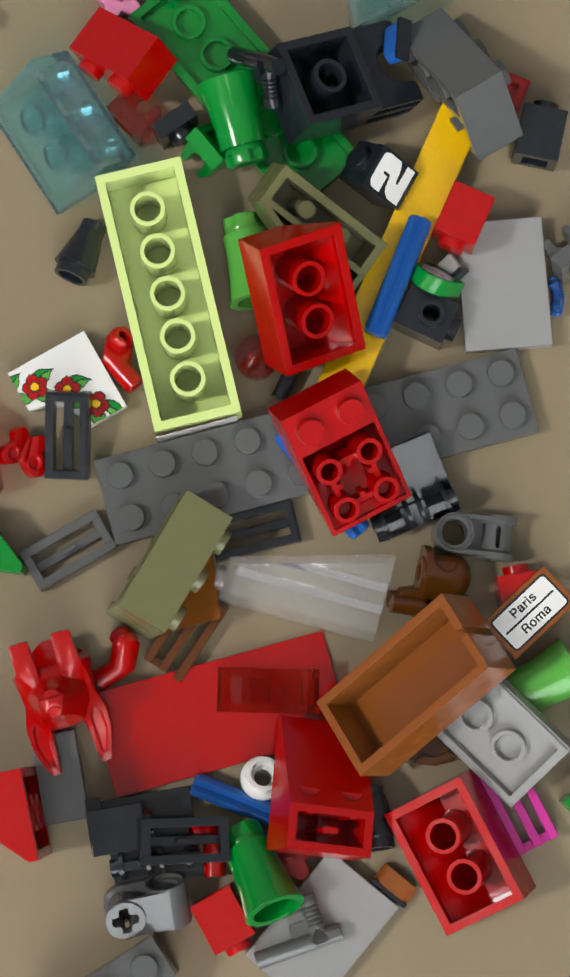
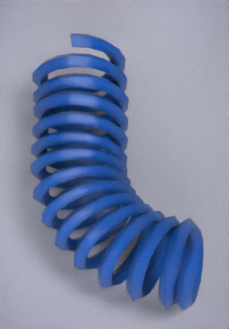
M554 276L547 281V285L553 292L550 315L561 316L565 302V294L562 293L564 292L562 290L564 287H561L560 280Z

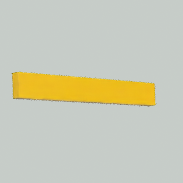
M442 103L413 167L419 174L399 209L394 210L383 234L382 240L388 245L365 275L356 295L366 349L327 362L318 382L345 368L361 380L363 387H365L386 338L379 339L365 332V325L408 218L414 214L424 217L431 222V229L417 263H420L453 183L457 180L471 148L465 128L459 132L455 130L450 123V118L455 115L444 103ZM410 279V281H409V284H408V286H407V288H406V291H405V293H404V296H403V298H402V301H401V303H400V306H401V304H402V302H403V300H404V297H405V295H406V293H407V291H408V288H409V286H410V284H411L412 279Z

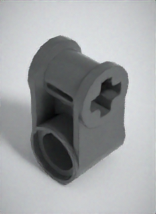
M451 512L442 516L434 523L430 533L431 541L434 547L444 554H458L491 562L513 563L514 555L510 553L512 528L517 526L518 518L497 514L478 515ZM446 522H454L461 527L463 539L459 545H451L444 541L441 530Z
M178 872L157 874L151 878L119 883L112 886L104 896L105 925L108 932L119 939H131L160 931H174L187 926L192 921V913L189 908L190 903L184 876ZM123 894L124 899L120 900L119 895ZM128 909V912L121 913V910ZM125 922H129L130 926L128 928L125 927Z

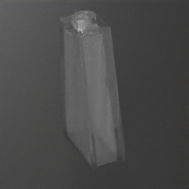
M390 554L230 557L228 566L220 564L213 588H217V591L220 592L219 601L222 603L372 644L375 639L397 556Z

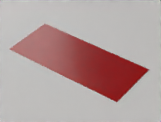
M323 630L192 666L181 683L173 678L177 672L174 671L101 691L100 694L108 705L113 724L112 758L106 760L116 798L194 777L197 774H204L244 763L254 757L275 754L279 715L327 721L316 702L337 685Z

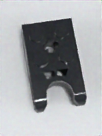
M382 21L353 29L351 26L278 43L270 50L268 54L281 57L286 62L285 72L277 77L281 107L274 109L288 145L398 117L410 112L424 100L416 81L399 82L389 79L378 66L377 56L384 52L385 29L392 24L391 21Z

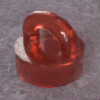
M259 336L246 338L239 344L235 353V363L237 370L243 377L253 381H261L274 373L275 369L265 364Z

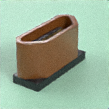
M386 863L371 879L373 884L403 908L407 906V903L418 891L415 886Z

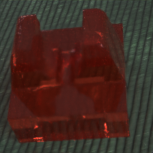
M132 93L128 98L118 95L107 105L109 116L141 147L152 136L151 132L153 130L151 125L161 118V108L156 104L149 112H140L138 114L137 106L143 99Z

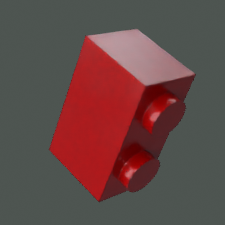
M100 6L69 46L70 50L81 61L78 64V68L88 77L97 82L104 78L107 80V84L120 95L128 98L132 93L146 102L177 62V59L159 37Z

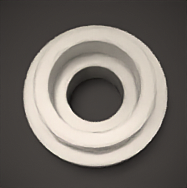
M258 756L250 759L243 766L240 774V783L248 796L261 801L271 799L274 759ZM263 774L268 777L270 783L261 786L255 782L254 776Z

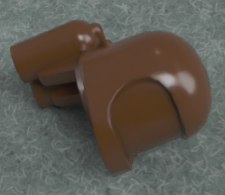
M422 545L416 566L414 585L401 586L397 590L389 589L386 596V607L389 608L391 613L415 617L429 604L428 600H434L441 593L464 595L467 592L471 578L470 567L466 559L458 554L436 553L432 546Z

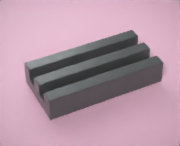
M94 509L19 552V555L39 590L43 592L116 550L118 547L98 512ZM91 523L96 527V530L35 564L32 557ZM100 538L104 541L105 544L48 577L43 578L41 572Z

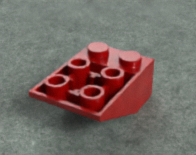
M346 368L267 408L286 451L333 537L412 496L361 380Z
M279 715L266 850L343 860L371 858L374 806L370 776H360L327 721Z

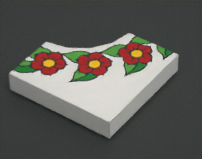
M85 331L8 373L30 413L45 408V392L48 389L57 391L74 390V392L92 391L91 428L127 408ZM57 401V408L64 409V402ZM74 402V414L79 417L80 402Z

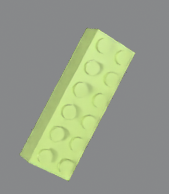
M178 156L95 176L156 436L166 435L237 416V419H241V407L181 157Z

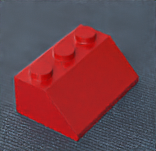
M332 221L277 226L238 239L266 365L287 377L366 349L340 222Z
M35 766L0 772V843L28 862L39 861L53 853L48 826L45 825Z
M471 769L434 786L384 814L447 936L525 899L536 888L480 778Z

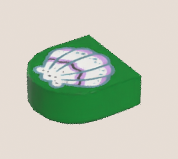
M417 263L411 276L412 282L415 285L441 297H459L465 285L459 279L431 263Z

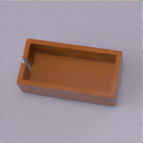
M441 593L316 702L360 776H390L516 670L497 638L484 635L490 630V627L470 596Z

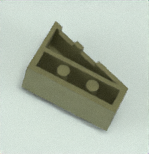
M272 163L247 197L267 229L286 225L340 222L354 290L388 245L285 164Z
M187 489L175 501L149 542L150 546L138 566H134L127 579L129 581L117 601H112L105 613L149 640L165 633L167 629L174 631L186 614L187 608L182 606V603L189 591L197 593L210 572L204 566L212 552L219 555L228 543L232 532L228 531L227 527L233 518Z

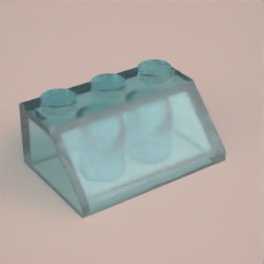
M68 50L32 59L0 95V128L57 215L98 191L95 176L123 170L137 157Z

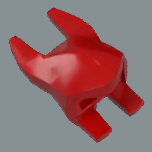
M70 629L59 630L50 634L51 640H45L38 644L33 652H31L27 641L8 647L15 672L12 681L25 706L26 731L34 752L52 776L62 773L56 746V730L85 722L91 732L101 760L111 759L113 752V724L108 705L95 686L91 656L86 651L75 646Z

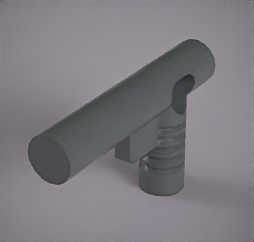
M314 893L303 896L304 903L300 908H302L301 912L304 913L303 917L305 919L289 926L292 939L254 952L259 970L344 940L339 922L327 927L325 926V923L322 921L323 918L320 917L321 913H319L320 909H318V904H316L317 900ZM316 929H321L328 936L325 941L319 943L313 941Z

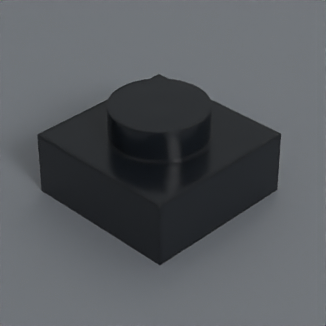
M186 101L151 126L154 137L164 150L171 144L174 147H179L186 143L185 137L199 124L196 112L189 102Z

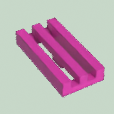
M480 778L520 856L542 845L544 842L558 837L534 787H532L526 795L544 832L537 834L519 799L513 807L529 837V840L522 843L499 796Z

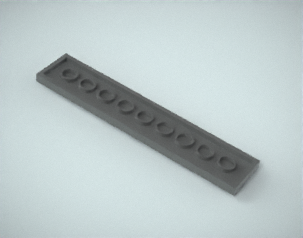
M516 347L364 388L390 447L430 431L440 459L539 432ZM270 414L94 460L116 546L153 537L179 495L187 489L228 515L290 498L295 499L310 495L296 467L275 441V436L278 432Z

